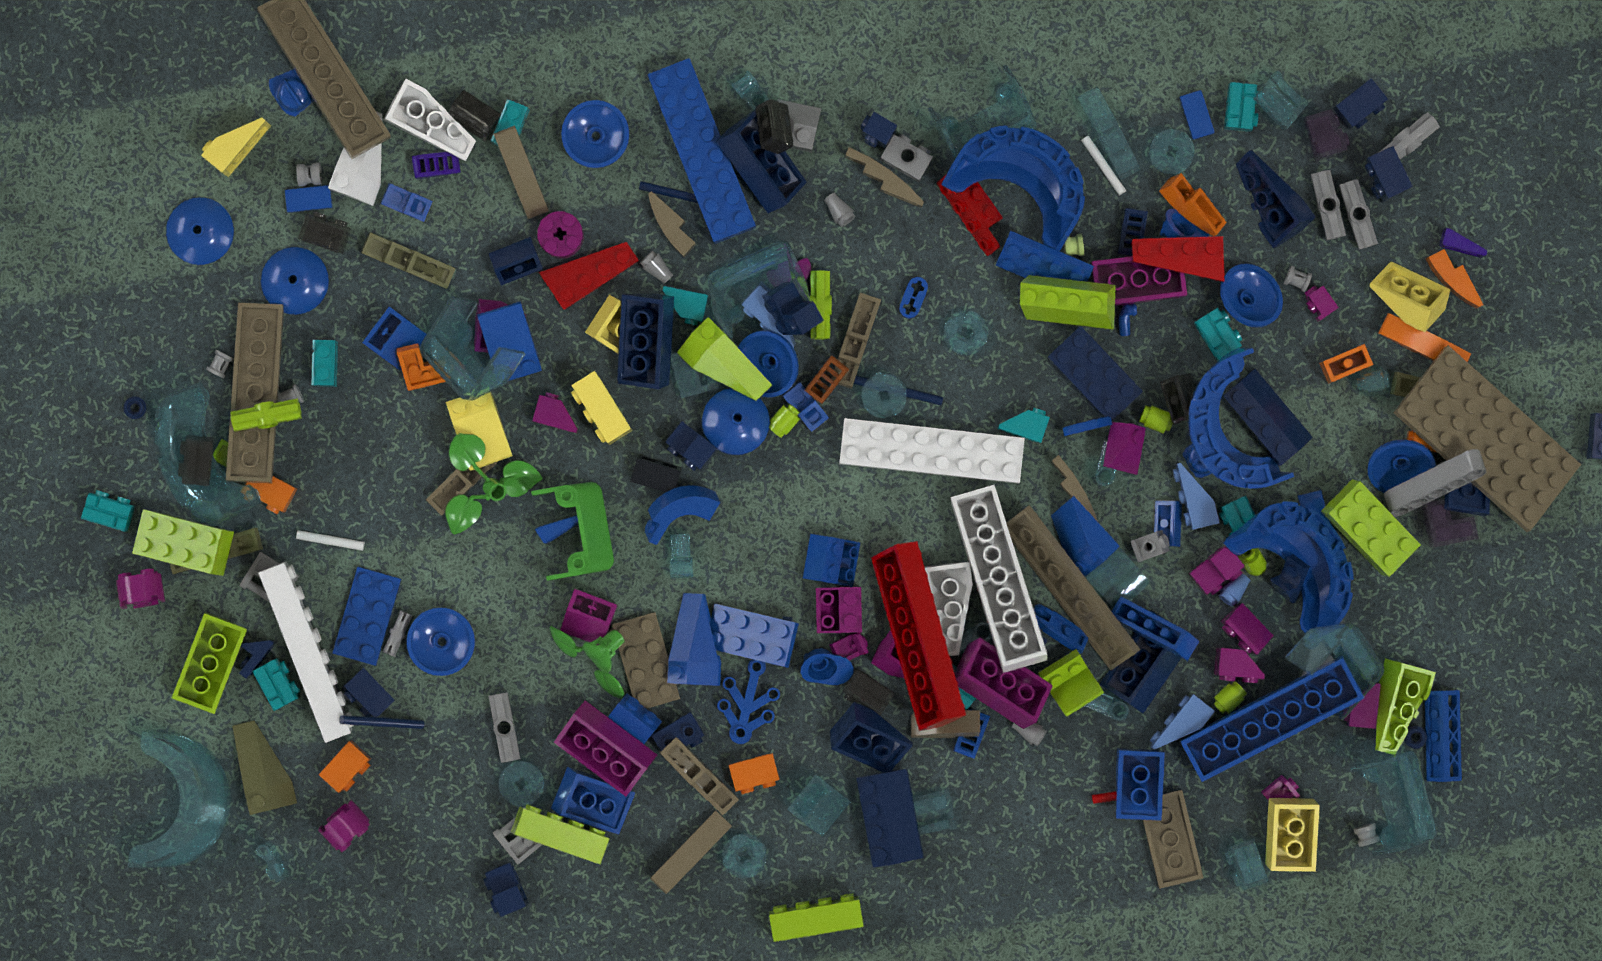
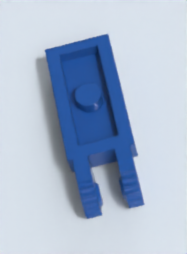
M1042 604L1034 606L1033 610L1036 614L1035 617L1039 629H1042L1044 633L1071 651L1077 649L1079 654L1083 652L1088 637L1078 626L1057 612L1044 607Z

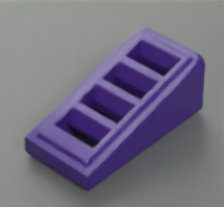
M448 152L412 156L416 180L461 173L459 158ZM447 157H452L453 169H449ZM438 158L443 159L444 170H440ZM431 159L434 161L435 171L430 170L429 160ZM420 161H424L426 172H421Z
M1446 227L1443 229L1439 244L1441 248L1479 258L1487 255V250L1450 228Z

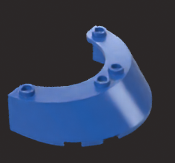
M998 126L990 128L989 131L980 135H975L961 149L941 184L951 191L959 193L965 191L972 184L986 179L1006 180L1020 186L1034 198L1040 208L1043 217L1042 242L1044 245L1057 251L1061 250L1079 220L1085 201L1082 175L1079 168H1076L1069 158L1070 154L1049 136L1026 127L1019 129Z
M1238 348L1217 361L1198 383L1189 408V433L1198 458L1218 479L1241 488H1263L1294 477L1293 472H1280L1278 464L1271 457H1253L1238 451L1230 444L1222 431L1219 420V405L1222 394L1230 382L1240 377L1239 373L1244 368L1243 356L1254 353L1253 348Z
M1296 502L1272 504L1262 509L1225 539L1223 543L1235 555H1242L1250 549L1262 548L1278 554L1285 561L1288 556L1294 554L1309 565V571L1301 588L1303 608L1300 627L1311 641L1336 630L1350 607L1353 593L1350 592L1351 581L1354 578L1351 562H1347L1343 551L1346 547L1342 539L1322 515L1310 507L1306 509L1299 506Z

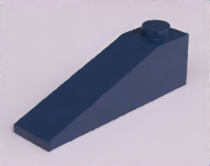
M1252 150L1248 151L1236 164L1245 189L1251 191L1254 203H1251L1253 211L1258 209L1262 220V222L1258 223L1260 231L1272 248L1278 247L1301 232L1316 218L1305 201Z

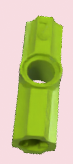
M811 271V295H809V301H814L824 320L811 329V339H830V315H832L830 271Z
M298 399L277 403L271 401L262 402L254 405L252 408L230 412L231 423L235 432L257 427L259 429L272 428L277 426L278 423L302 419Z

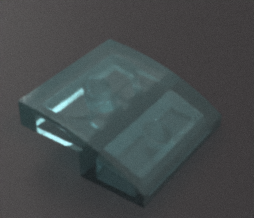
M1120 547L1086 577L1112 608H1114L1120 597L1131 601L1150 584V581Z

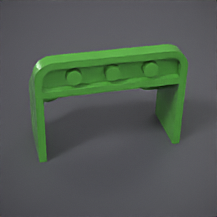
M585 482L531 491L534 497L555 493L556 501L560 506L564 508L576 507L583 551L573 553L568 558L567 573L546 576L547 581L607 571L613 566L614 556L603 493L598 484Z

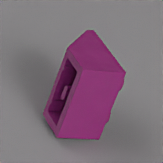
M861 587L816 588L817 633L862 632Z
M574 589L560 631L587 642H592L600 636L603 638L609 631L618 604Z
M1239 603L1221 620L1224 625L1222 630L1230 638L1236 637L1240 641L1237 644L1238 647L1248 654L1257 655L1274 636L1243 603Z
M1216 647L1214 675H1219V680L1235 681L1236 677H1242V682L1258 683V679H1264V673L1244 650Z

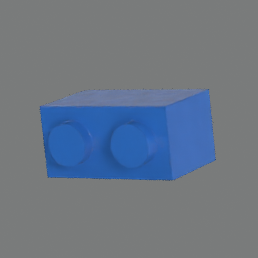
M628 693L608 716L609 719L643 744L646 743L662 723L653 712L647 710L637 699L631 697Z

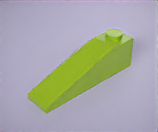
M709 317L691 333L677 352L693 370L701 372L755 401L772 386L764 375Z
M1385 658L1379 679V684L1381 685L1375 750L1396 755L1408 733L1410 722L1413 718H1417L1419 714L1418 708L1422 701H1426L1430 695L1436 672Z

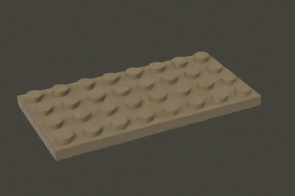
M1449 345L1443 348L1393 412L1446 461L1468 450H1479L1486 468V474L1471 483L1526 532L1532 530L1581 466L1573 456Z

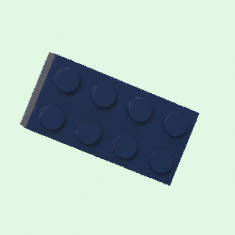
M1082 326L1046 358L1101 417L1109 416L1111 421L1143 392Z

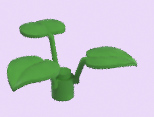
M457 434L449 447L450 461L460 471H466L472 465L485 480L483 484L485 495H471L468 498L466 495L460 494L453 497L447 503L445 516L451 533L454 535L461 533L478 520L482 512V505L474 499L490 500L491 498L494 501H500L506 494L511 497L522 496L542 480L540 473L527 462L513 460L503 467L502 473L504 477L500 478V482L495 478H489L475 463L479 462L485 455L486 448L484 442L473 434Z
M552 625L549 627L554 642L563 653L570 657H576L577 652L584 650L585 654L600 669L594 672L598 684L610 695L620 699L624 697L621 684L614 676L609 674L611 671V659L616 654L615 651L625 642L618 631L612 629L603 638L600 636L598 639L592 642H585L582 647H578L567 634L552 627Z

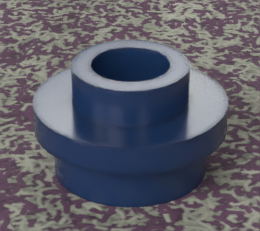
M130 397L124 403L126 416L131 419H139L145 415L147 406L143 399ZM133 404L139 405L137 412L132 411L131 407Z
M1412 726L1408 728L1404 741L1410 748L1418 749L1426 743L1427 735L1421 727ZM1413 733L1420 735V739L1417 742L1411 740Z

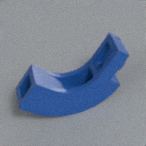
M691 485L677 487L662 494L648 509L651 520L645 526L648 541L657 545L669 524L680 516L696 515L710 521L720 504L716 492L705 487Z

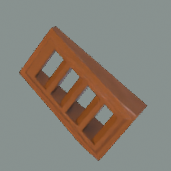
M831 355L804 391L823 404L848 372L849 368ZM833 363L842 372L838 374L830 367V364ZM827 370L835 376V381L824 372ZM823 377L826 381H828L831 384V386H827L820 380V378ZM816 383L826 390L825 394L815 387Z

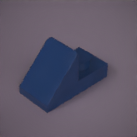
M1294 554L1288 556L1281 574L1270 579L1276 592L1291 603H1296L1310 566Z
M267 640L242 643L241 647L253 656L251 658L247 656L241 663L240 667L242 670L239 674L249 679L253 674L252 671L258 668L277 642Z

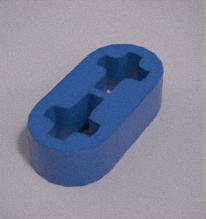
M921 277L911 279L905 290L899 307L900 314L905 318L911 319L917 316L927 293V282ZM920 281L922 283L921 287L924 290L919 291L917 296L914 297L912 296L914 288L911 285ZM910 299L915 300L913 308L916 311L906 314V309L903 308V305H908Z

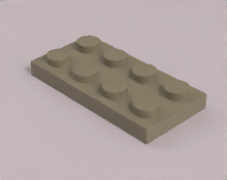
M656 612L612 624L613 629L618 631L625 641L619 647V652L632 697L637 699L646 709L680 699L677 685L667 683L669 657Z
M1181 789L1164 793L1162 799V821L1142 820L1159 889L1203 878L1183 791Z

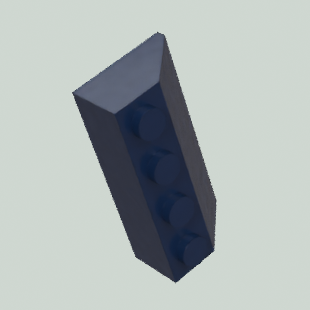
M756 110L727 129L717 140L721 149L767 213L787 205L807 183Z
M622 294L617 384L661 389L669 385L674 296Z
M1253 369L1221 397L1278 466L1283 465L1313 438L1256 369Z
M1150 610V612H1152V613H1154L1155 615L1161 617L1160 615H1158V614H1156L1155 612H1153L1152 610ZM1135 633L1132 639L1140 650L1114 669L1109 670L1100 685L1143 714L1181 660V657Z
M908 769L858 777L857 784L873 868L924 858Z

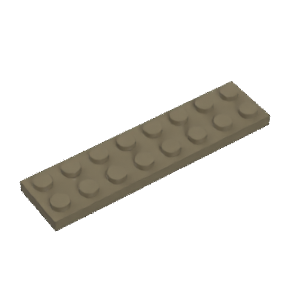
M270 0L257 7L258 13L351 159L391 138L389 131L305 0Z
M238 303L230 412L252 408L254 405L262 402H278L284 320L283 304ZM230 417L226 468L227 482L272 484L276 426L266 429H259L257 427L235 432Z
M1030 505L1006 523L1012 543L1075 625L1088 637V642L1110 670L1140 650Z

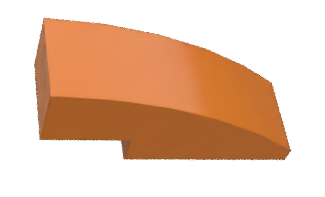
M1182 173L1169 178L1159 190L1163 197L1182 216L1212 236H1216L1227 223L1201 188L1194 190Z
M1445 249L1425 259L1441 283L1451 289L1450 291L1455 296L1474 308L1483 306L1464 266L1461 265L1455 269Z

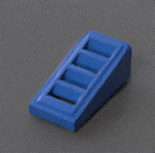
M577 515L537 527L535 530L543 543L548 544L578 525Z
M980 712V720H983L982 725L980 724L979 737H976L977 739L974 742L964 738V736H958L953 751L975 759L990 716ZM961 742H964L974 747L970 750L960 745Z

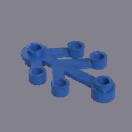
M751 659L748 663L750 678L745 698H743L738 690L736 680L733 677H726L723 680V687L730 692L741 710L739 721L730 709L731 703L728 699L719 700L717 708L724 713L731 725L729 731L730 738L737 744L748 742L753 730L765 723H771L775 718L774 712L767 709L762 712L760 717L748 723L750 713L770 701L778 700L780 697V691L772 687L768 689L766 694L753 701L759 675H762L766 669V664L762 661ZM756 662L761 664L759 671H754L752 665ZM727 679L733 680V687H726L725 681ZM771 690H776L778 696L774 699L769 697ZM722 701H726L728 703V708L726 710H722L720 708V703ZM766 712L772 714V719L769 721L763 717ZM740 728L745 731L743 737L736 735V731Z

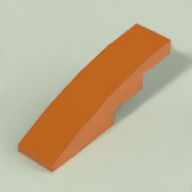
M1390 313L1387 314L1379 330L1380 335L1431 361H1434L1443 348L1448 345L1467 362L1471 356V353L1428 331L1423 332L1404 323L1401 318Z

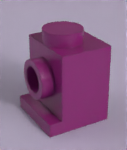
M1315 285L1305 292L1306 299L1308 300L1306 305L1313 314H1318V317L1315 318L1317 322L1339 308L1324 286L1317 288Z

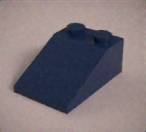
M856 702L849 707L830 730L832 750L882 772L891 771L913 746V742L874 710Z

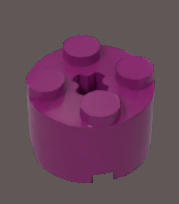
M563 211L553 212L544 217L539 224L537 232L538 241L543 250L550 256L559 259L569 258L581 248L584 241V231L580 222L572 214ZM558 230L567 233V235L563 236V240L555 237L558 234Z
M154 569L141 570V574L132 575V573L119 574L116 585L120 608L127 609L129 604H133V609L157 605L159 604L158 600L165 602L162 575L158 571H154Z
M351 799L348 804L345 803L327 819L328 823L325 826L321 825L318 831L335 850L339 849L343 852L352 844L351 841L355 835L360 837L369 829L370 819Z

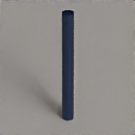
M643 181L640 182L639 190L652 191L656 194L698 203L693 193Z
M857 375L854 381L856 385L940 406L943 401L941 396Z
M341 715L339 719L342 725L424 728L423 720Z

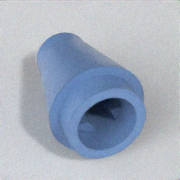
M1242 573L1234 581L1231 580L1220 590L1219 598L1231 607L1238 604L1250 579Z

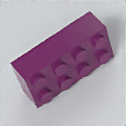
M1132 256L1092 261L1090 265L1094 266L1091 273L1092 282L1116 285L1115 306L1184 298L1187 296L1185 273L1133 263Z
M978 638L967 645L954 672L958 687L1022 729L1037 722L1053 687L1052 684L1026 667L1003 673L996 648L982 638Z
M584 701L554 741L556 745L625 797L657 756L655 752L587 701Z

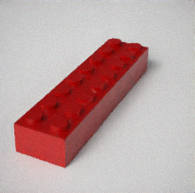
M918 542L895 544L871 557L918 729L922 731L939 728L966 716L965 707L959 692L952 660L949 656L946 639L943 635L940 617L936 610L934 596L931 592Z

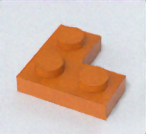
M418 343L396 348L408 391L452 380L446 357L424 362Z

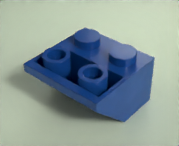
M388 307L362 343L402 371L396 348L417 343L420 347L428 335L391 307Z
M810 534L803 578L853 587L860 542Z

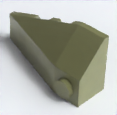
M255 720L233 725L249 814L252 815L296 804L297 799L293 782Z

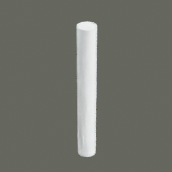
M1089 135L1081 140L1117 194L1120 196L1126 192V189Z
M300 530L297 531L296 539L362 551L365 544L363 541Z

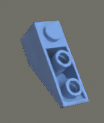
M761 281L743 300V311L751 318L755 316L761 322L760 326L764 330L782 335L794 348L796 343L793 335H783L775 326L776 321L772 314L764 306L765 301L762 296L771 289Z
M1181 463L1175 464L1176 469H1173L1175 482H1180L1181 491H1178L1180 503L1185 504L1187 513H1183L1186 526H1190L1191 530L1219 524L1214 500Z
M1191 694L1189 697L1185 695L1178 704L1181 708L1177 713H1171L1164 721L1166 727L1162 732L1157 730L1150 739L1152 742L1150 748L1157 749L1200 730L1215 711L1194 694Z

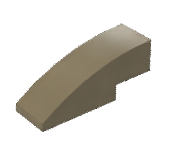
M651 191L648 194L649 200L661 230L671 245L685 258L696 245L681 230L685 221Z
M965 710L966 716L939 728L919 731L915 715L912 714L911 738L979 737L980 710Z

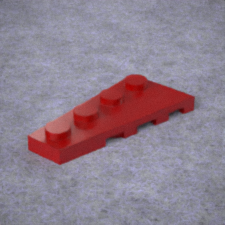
M1223 236L1132 239L1133 263L1225 282Z
M624 242L539 273L563 310H566L639 262L628 243Z

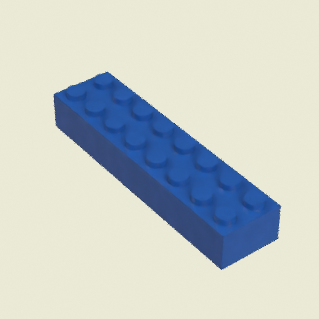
M690 58L647 74L713 243L717 244L755 229V222L732 164L717 143L721 136Z
M1340 656L1208 724L1200 730L1181 738V744L1200 780L1203 782L1364 699V695L1344 657Z

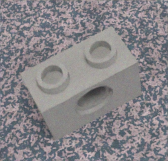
M902 134L899 136L893 135L880 160L920 182L933 159V156L930 155L931 151L921 145L918 148L910 144L911 140ZM905 151H910L913 153L914 159L911 162H905L902 160L901 154Z

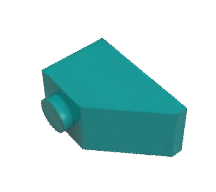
M663 286L665 295L674 296V309L681 319H685V324L697 326L698 322L703 323L708 295Z
M1033 408V411L1027 410L999 424L998 430L1040 444L1050 417L1045 416V411Z

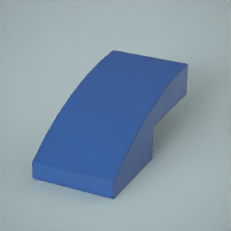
M388 183L380 204L424 222L433 201Z
M798 381L788 391L783 393L782 396L788 404L793 405L800 412L798 416L812 432L829 417L812 396L804 391L805 387Z

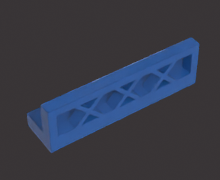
M1460 690L1431 691L1425 701L1427 781H1462ZM1448 695H1452L1451 706L1448 705ZM1450 719L1452 720V728H1451V730H1450V728H1449V721H1450ZM1451 742L1453 744L1452 752H1450L1449 750V744ZM1451 765L1453 766V776H1450Z

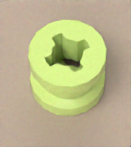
M1082 233L1077 234L1075 237H1068L1064 243L1065 254L1069 256L1075 254L1084 256Z

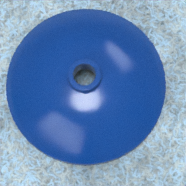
M600 100L586 101L574 107L566 116L561 132L562 143L568 155L578 164L589 168H602L616 162L625 152L629 142V127L624 115L612 104ZM594 132L600 133L598 140L592 138Z
M192 198L182 202L173 210L167 222L166 236L170 248L180 259L194 265H206L219 260L229 250L234 237V226L231 216L221 204L208 198ZM196 226H201L202 230L199 234L194 232Z
M299 247L285 248L275 253L265 264L261 276V287L267 301L270 304H283L284 313L291 315L304 314L316 308L323 301L329 285L328 272L323 261L315 253ZM291 276L297 277V281L294 284L289 282Z
M1240 264L1231 268L1224 275L1225 282H1221L1220 295L1226 310L1234 319L1250 327H1264L1277 319L1282 310L1283 297L1278 283L1266 270L1252 264Z
M768 330L754 332L742 340L738 346L739 350L772 384L762 397H776L788 391L795 383L799 369L796 352L789 341L782 335ZM771 357H773V358L775 359V361H776L775 364L772 363Z
M732 388L715 394L708 401L702 415V428L707 440L717 450L729 455H743L758 448L766 438L770 425L768 410L760 398L755 401ZM739 415L741 417V421L736 422L733 416Z
M1395 440L1381 445L1372 453L1367 466L1368 477L1375 488L1385 493L1387 490L1435 467L1436 461L1431 451L1424 445L1411 440Z
M434 608L425 611L414 620L407 635V649L414 664L422 671L436 676L450 675L461 670L471 659L475 648V636L468 620L457 611L448 608ZM441 637L446 639L444 646H440L438 643Z

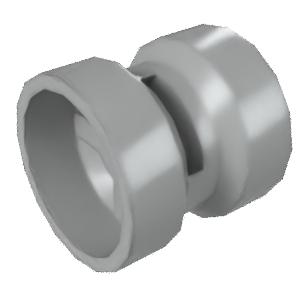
M320 162L312 163L309 166L297 164L296 172L299 187L310 183L322 185V177L319 174L322 173Z

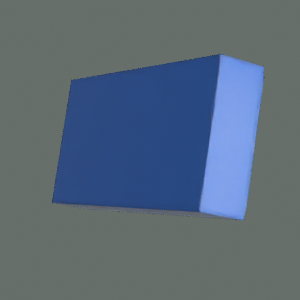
M1199 90L1180 96L1179 99L1192 140L1214 134L1215 132L1202 91Z
M329 185L285 190L287 213L333 208L331 190L328 189Z
M1107 416L1066 426L1062 429L1064 436L1112 425L1111 417Z

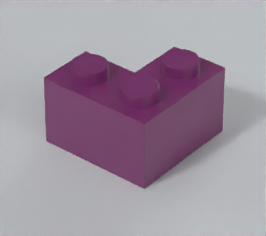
M1223 545L1188 574L1205 595L1209 593L1214 595L1223 588L1222 582L1226 580L1234 581L1243 573L1241 569L1245 566L1226 545Z

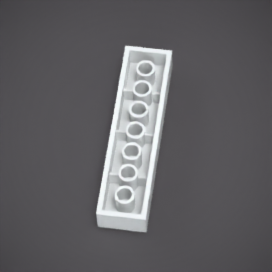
M844 418L839 464L1019 484L1025 438Z
M995 485L951 497V505L1003 673L1046 661L1047 652Z
M286 561L260 571L261 581L325 743L351 733L354 725H342L339 722L341 715H352L350 712L346 713L344 709L346 700L343 692L337 691L335 684L338 683L334 670L329 671L327 665L330 661L326 649L321 650L319 642L322 639L318 629H313L310 621L313 619L309 606L305 608L302 602L305 595L301 586H296L294 578L297 575L293 565L288 566Z

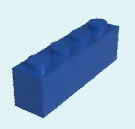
M1123 597L1119 598L1111 611L1123 627L1187 661L1199 643L1188 631Z

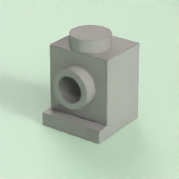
M1162 530L1130 541L1138 562L1170 551L1169 540Z

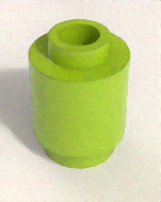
M783 404L770 419L769 429L782 438L801 419L798 416L800 412L791 404L788 406Z
M1145 405L1139 422L1143 423L1144 427L1164 434L1165 430L1170 431L1174 418H1171V412L1153 405L1151 407Z
M1259 548L1250 549L1244 554L1238 555L1248 574L1259 576L1265 572L1267 562Z
M1236 681L1232 684L1228 683L1214 697L1216 702L1213 705L1222 714L1225 711L1230 714L1245 700L1243 697L1247 693Z

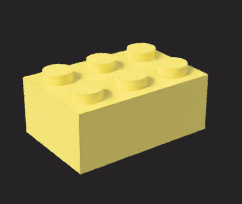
M595 371L572 385L574 390L571 394L579 405L583 403L586 410L583 413L591 424L595 422L598 429L595 432L601 442L607 441L611 445L633 431Z
M1269 798L1265 865L1271 871L1316 872L1320 805L1313 798Z

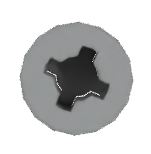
M1369 823L1353 829L1354 833L1358 835L1359 847L1380 841V837L1375 832V823Z

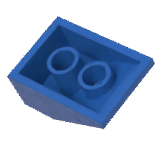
M521 301L477 314L499 384L542 371L540 358Z
M1075 496L1051 515L1063 549L1084 577L1102 564L1120 547Z
M1117 748V819L1162 821L1165 756L1163 750Z
M567 767L551 809L560 816L619 835L635 792L630 791L625 797L603 779Z

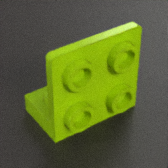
M1077 649L1038 673L1042 679L1053 685L1050 694L1065 716H1069L1104 693Z

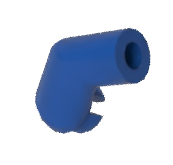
M1136 304L1123 305L1118 318L1120 336L1131 334L1130 316L1137 314Z

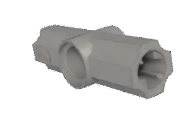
M1427 112L1415 121L1413 125L1407 126L1395 136L1393 141L1381 151L1394 146L1399 159L1418 148L1422 144L1421 142L1440 126L1436 119Z
M1325 170L1311 174L1317 200V209L1321 216L1326 241L1346 236L1339 208L1340 201L1336 196L1331 171ZM1324 200H1331L1333 202L1334 208L1332 211L1324 209Z
M1358 179L1340 184L1339 189L1347 211V219L1351 224L1358 249L1378 244L1370 219V210L1366 206ZM1354 209H1360L1363 212L1364 217L1362 220L1354 218Z
M508 692L488 696L501 763L521 759ZM501 721H506L510 724V731L507 734L499 731Z

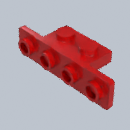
M944 176L937 182L941 193L945 195L953 210L959 215L967 230L973 235L980 249L987 256L991 255L1000 248V244L988 228L1002 220L1003 217L978 182L972 184L963 192H953L941 185L945 178Z

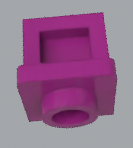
M859 632L851 633L829 644L833 655L845 657L849 661L868 653V643Z
M1280 775L1261 791L1268 801L1269 798L1300 797L1296 791L1299 788L1291 777L1287 780L1283 775Z

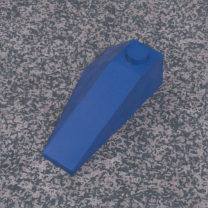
M683 593L668 660L667 683L720 686L721 660L720 655L716 653L714 644L716 643L715 635H712L710 627L711 617L705 594Z

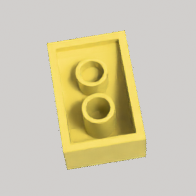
M260 118L216 137L213 141L209 140L202 149L204 152L201 156L229 177L271 125L265 119Z
M1390 262L1370 283L1371 289L1404 323L1423 332H1426L1445 311L1451 290L1394 262Z
M609 295L585 331L586 334L618 355L621 301Z
M489 387L446 402L456 434H473L484 442L486 448L485 455L479 462H475L479 468L513 456ZM472 465L469 468L470 471L475 470Z

